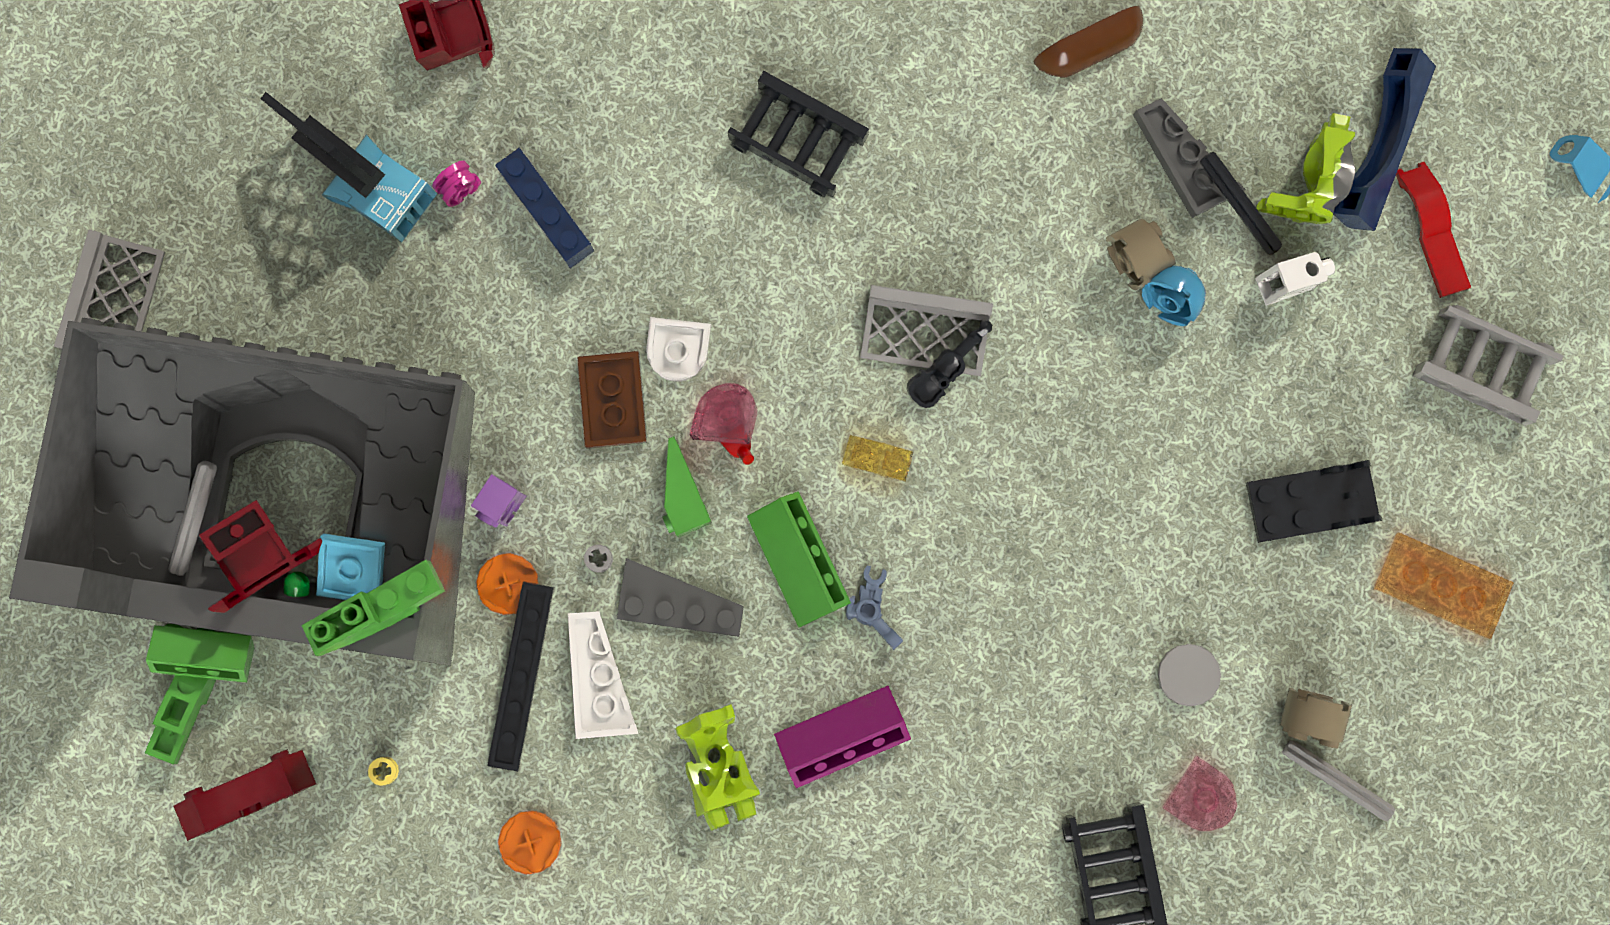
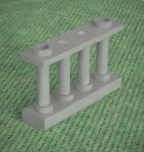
M1449 305L1440 310L1438 316L1449 322L1433 359L1418 364L1412 376L1524 426L1536 423L1541 411L1531 407L1530 399L1545 363L1548 365L1561 362L1564 356L1554 352L1555 348L1551 345L1541 342L1534 343L1470 315V311L1465 307ZM1462 326L1477 333L1461 372L1455 374L1446 370V365L1444 364L1459 328ZM1491 339L1505 345V348L1489 385L1482 386L1474 382L1475 378H1473V375L1487 341ZM1518 351L1534 359L1518 397L1512 399L1503 395L1501 388Z

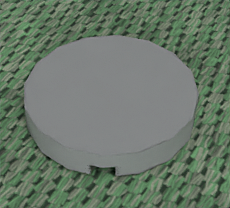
M1186 644L1176 646L1164 655L1159 663L1158 681L1160 688L1167 698L1176 704L1191 707L1204 704L1214 696L1220 685L1221 672L1219 663L1211 652L1202 646Z

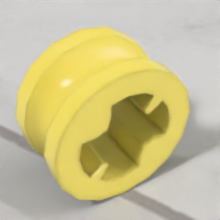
M377 758L369 765L368 776L376 785H388L397 778L399 772L398 765L392 758ZM382 762L388 764L386 768H391V774L386 775L384 780L379 778L381 774L376 775V768L381 767Z

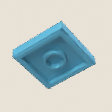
M322 534L320 536L322 544L318 556L316 596L347 600L361 591L368 593L382 585L384 542Z

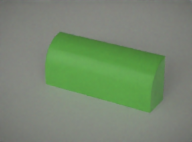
M799 491L780 497L747 516L798 628L851 604Z

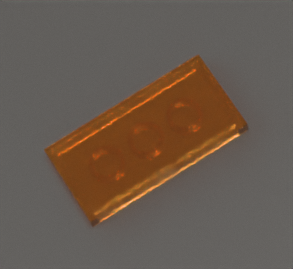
M1397 533L1374 590L1486 639H1492L1514 582L1402 533Z

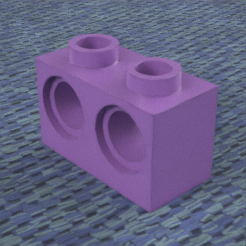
M491 474L471 504V507L478 510L475 516L488 525L497 528L501 524L507 527L514 517L513 511H518L527 496Z

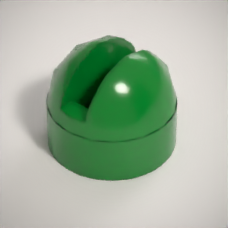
M297 571L285 578L283 588L285 595L303 597L309 594L310 583L306 574Z

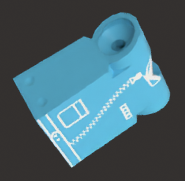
M366 134L355 150L386 175L367 198L337 175L323 192L322 196L334 203L356 210L402 242L437 193L427 182L383 154Z

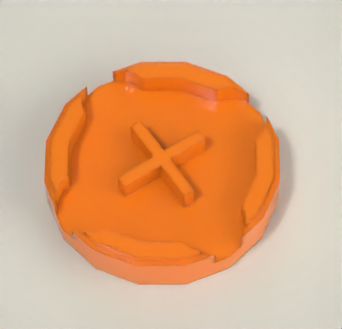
M511 553L497 555L487 560L480 569L476 581L482 603L491 611L503 615L517 614L522 583L524 581L539 584L538 574L533 565L524 557Z
M534 810L520 812L509 818L502 827L498 839L501 857L505 864L512 870L526 875L539 873L550 867L558 857L562 845L561 834L555 821L546 814Z

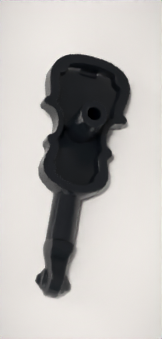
M989 320L981 321L979 328L971 331L954 350L946 349L942 351L929 369H920L907 383L906 389L909 396L921 407H933L942 396L946 395L944 389L948 388L950 382H954L956 377L965 371L963 357L975 345L980 344L982 338L987 333L992 331V323Z

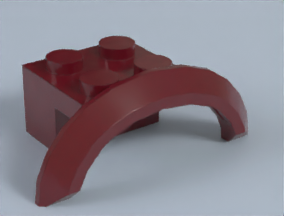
M409 0L398 4L415 59L427 71L475 53L479 54L483 68L487 69L490 67L495 55V47L481 0H439L436 2L433 0Z
M257 500L207 529L198 536L235 589L212 604L208 610L219 613L227 612L267 584L319 553L322 539L318 538L290 554Z

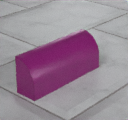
M888 685L774 734L795 788H799L911 740L905 721Z

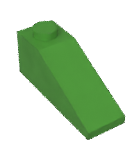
M673 436L668 438L664 503L667 515L662 518L669 534L675 531L676 536L679 538L711 524L712 521L678 442Z

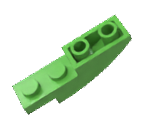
M424 560L368 593L361 591L301 626L315 656H321L355 643L409 617L420 610V605L445 592V589L431 561Z
M175 675L152 723L156 726L145 754L173 765L178 764L201 706L207 704L216 679Z

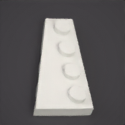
M600 612L569 613L568 630L575 739L638 734Z

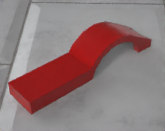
M1421 162L1417 164L1418 168L1404 172L1402 168L1398 169L1396 177L1400 188H1403L1409 194L1415 205L1420 224L1419 241L1440 298L1472 287L1451 232V212L1446 195L1426 163Z

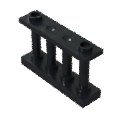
M763 71L758 79V89L761 90L760 94L762 97L741 132L730 127L728 130V138L732 141L730 145L744 154L750 151L811 185L809 189L816 195L825 197L827 194L834 197L836 185L830 181L850 147L855 146L856 143L863 147L869 136V128L770 73ZM779 100L788 105V112L766 147L751 138L772 102L776 103ZM805 114L814 119V127L794 161H791L778 154V151L798 117H802ZM832 129L840 134L839 138L841 140L822 173L818 176L805 169L804 166L824 132Z
M1140 802L1126 804L1128 812L1123 813L1121 817L1078 825L1075 816H1065L1067 823L1062 824L1065 843H1071L1085 918L1080 919V925H1138L1143 923L1145 925H1168L1144 804ZM1126 829L1127 832L1132 831L1134 843L1129 844V848L1083 856L1079 837ZM1130 860L1133 863L1138 862L1140 875H1136L1135 879L1089 887L1086 874L1087 868ZM1139 892L1140 895L1144 894L1146 906L1142 907V911L1095 919L1092 900Z

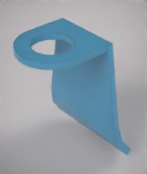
M1578 135L1564 136L1556 142L1550 151V156L1554 161L1572 165L1583 191L1590 198L1594 196L1610 172V156L1590 137ZM1568 142L1574 143V148L1569 153L1564 155L1558 154V150L1563 144ZM1610 185L1601 197V199L1599 200V202L1606 199L1610 195Z

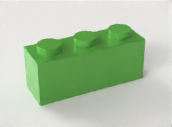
M177 624L154 625L146 662L152 673L247 683L255 648L251 635L216 632L206 628H197V630L187 629Z

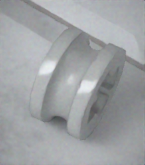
M593 545L585 552L584 562L591 571L597 573L604 572L611 567L613 555L607 547ZM599 550L601 554L607 555V561H602L604 563L602 567H598L596 563L590 562V557L595 556L593 552Z

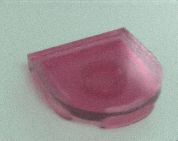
M735 383L720 384L708 390L701 397L696 407L689 434L692 440L750 444L758 412L757 405L750 391Z
M1195 756L1162 808L1193 829L1213 831L1224 827L1233 818L1237 809L1236 793L1232 782L1227 776L1198 756Z

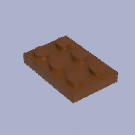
M639 351L577 357L585 448L647 443Z

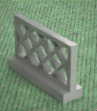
M88 230L54 347L62 350L68 321L81 322L82 318H91L89 315L91 306L101 301L110 314L100 320L103 322L102 325L111 320H114L115 323H120L117 317L133 309L138 317L137 324L134 326L135 330L142 332L165 251ZM109 244L122 247L127 257L111 265L106 257ZM128 249L135 250L137 252L131 255ZM145 253L154 254L156 260L153 268L141 273L134 259ZM104 262H105L106 265H107V268H105V269L102 270L103 264H104ZM131 262L138 276L122 284L115 269ZM111 272L119 286L103 294L98 287L99 278ZM151 275L149 283H147L145 277ZM141 280L147 289L145 297L133 302L125 288ZM122 290L130 305L114 313L106 298ZM96 291L99 297L93 299ZM142 304L141 311L139 313L137 306Z
M871 285L860 358L930 368L933 362L925 352L939 342L945 350L949 349L943 339L956 329L965 339L967 336L960 326L970 319L990 321L993 303ZM874 305L887 306L895 317L880 328L873 318ZM893 308H900L905 310L897 315ZM909 310L918 311L925 322L910 332L900 317ZM923 312L933 313L934 315L927 319ZM939 315H946L955 326L940 337L930 322ZM953 317L965 319L958 324ZM897 320L907 335L893 345L882 330ZM873 323L874 326L877 328V331L870 335L871 325ZM925 325H928L937 337V340L922 349L913 334ZM880 332L890 348L880 355L867 353L869 340ZM987 334L982 338L978 351L975 346L972 348L977 356L976 368H965L962 374L981 376ZM910 337L920 352L911 359H905L901 357L895 347ZM893 350L897 357L885 355ZM923 355L928 362L915 359Z

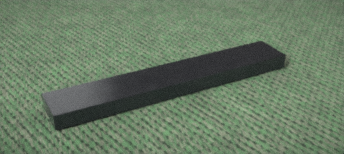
M525 581L522 583L487 764L489 767L519 771L553 598L554 587Z

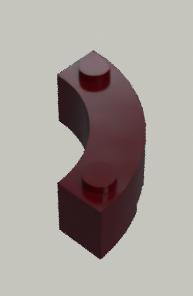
M288 749L270 756V763L206 791H203L201 786L184 793L185 800L173 805L187 841L223 827L242 817L244 818L316 785L303 750L292 754L289 753Z

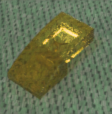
M850 435L842 465L906 482L913 452Z

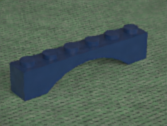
M1393 48L1383 74L1382 109L1374 141L1367 157L1354 174L1353 184L1348 196L1339 202L1334 210V216L1346 227L1358 230H1376L1436 65L1421 48Z

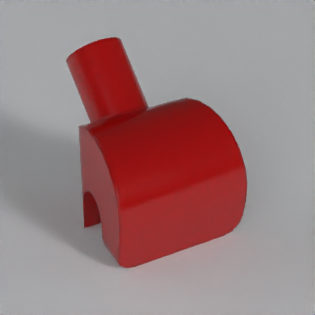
M743 424L718 440L732 457L740 458L745 465H749L754 461V456L750 452L751 441Z

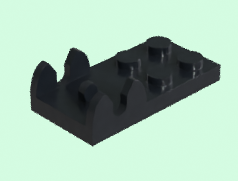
M1370 460L1246 482L1257 542L1383 521L1382 515H1379L1370 471Z

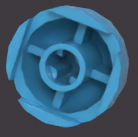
M1181 266L1169 267L1157 274L1149 284L1142 288V298L1149 309L1152 306L1159 309L1163 313L1159 314L1158 317L1173 325L1187 326L1190 321L1194 322L1205 305V287L1196 272L1190 268Z

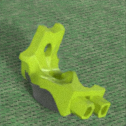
M1332 113L1329 117V122H1324L1321 131L1310 142V149L1303 162V176L1309 193L1301 196H1291L1271 192L1268 198H1262L1258 202L1256 209L1262 213L1290 218L1292 222L1331 223L1335 207L1348 196L1354 180L1355 166L1351 152V141L1355 137V132L1348 131L1351 117Z
M732 704L711 712L699 714L691 721L675 728L677 735L684 739L689 747L691 761L687 762L685 767L686 775L692 788L697 817L704 815L711 830L730 824L725 808L730 806L734 807L738 821L757 815L753 798L758 796L760 791L750 776L743 752L734 751L727 739L728 725L733 724L735 721ZM712 748H716L720 752V759L717 763L709 761L708 753ZM730 766H734L737 769V779L731 778L729 774Z

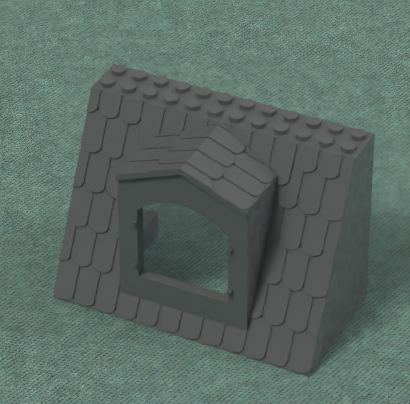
M82 318L81 322L68 321L9 599L310 644L301 625L345 601L316 596L317 577L307 576L310 583L307 596L291 597L283 593L285 578L291 574L285 573L227 612L219 613L211 612L208 608L235 589L199 536H197L188 571L183 576H178L170 573L168 569L199 463L209 461L216 464L217 470L198 535L224 518L236 458L245 452L268 443L279 441L306 442L333 452L355 473L356 482L345 537L385 543L382 584L422 561L429 560L445 589V592L420 605L418 612L340 649L451 666L475 391L467 384V381L461 380V375L441 372L440 377L428 375V370L417 367H408V372L395 370V365L384 362H376L375 367L363 365L362 360L350 357H343L342 362L330 360L331 356L317 352H310V357L297 355L298 351L284 347H278L277 352L265 350V346L251 342H245L244 347L232 345L233 341L217 337H212V341L207 342L200 340L198 335L180 332L179 337L167 335L168 332L165 330L150 327L147 328L146 332L136 331L135 327L129 324L114 323V327L103 326L102 321L91 318Z

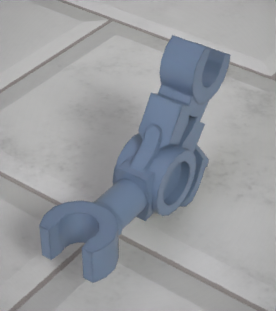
M867 565L864 569V579L867 584L866 586L860 585V601L857 604H854L856 596L850 597L851 604L846 606V617L848 620L856 618L863 625L873 626L888 645L895 650L903 640L881 618L883 615L881 614L880 605L883 589L879 588V586L885 582L887 571L883 569L881 577L873 580L869 576L871 566Z

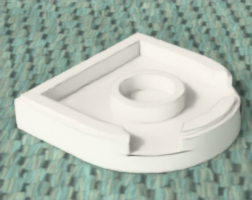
M650 317L646 353L653 370L660 377L677 382L688 380V378L690 379V377L692 378V376L697 375L707 359L711 324Z

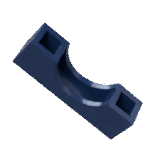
M520 147L495 164L499 173L532 215L569 268H572L594 252L591 243Z

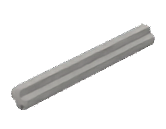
M202 461L197 465L168 567L170 573L178 576H183L188 571L216 474V464L209 461Z
M1290 740L1283 748V755L1380 819L1388 821L1394 814V806L1297 742Z

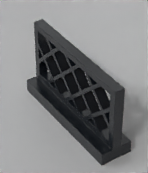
M267 92L260 98L297 129L291 139L365 198L386 175L311 115L305 121H302Z

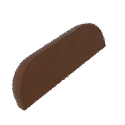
M1132 6L1100 20L1049 46L1033 62L1040 71L1055 77L1065 78L1081 72L1128 49L1138 40L1144 24L1142 10L1140 6Z

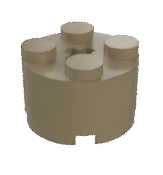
M1138 219L1106 237V242L1112 243L1107 248L1112 262L1120 275L1124 272L1132 281L1128 286L1133 290H1138L1149 284L1157 274L1176 264L1172 252L1168 248L1165 249L1160 239L1163 236L1162 231L1155 221L1148 223L1144 219Z
M1289 688L1280 725L1283 727L1282 731L1287 732L1290 737L1307 741V737L1311 736L1313 739L1318 740L1321 745L1338 749L1339 743H1342L1344 740L1352 704L1341 701V704L1334 703L1333 697L1298 689L1297 692L1293 688Z

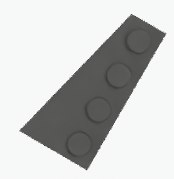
M1162 98L1135 111L1133 114L1135 120L1191 218L1227 201L1200 164V160L1208 154L1206 151L1207 147L1200 139L1196 140L1187 131L1188 126ZM1237 182L1242 188V190L1245 191L1246 189L1239 182Z
M626 558L617 613L618 620L740 637L744 606Z

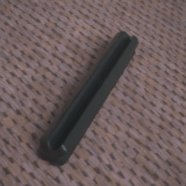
M1210 152L1200 160L1201 166L1266 254L1272 255L1279 251L1282 247L1281 241L1217 154Z

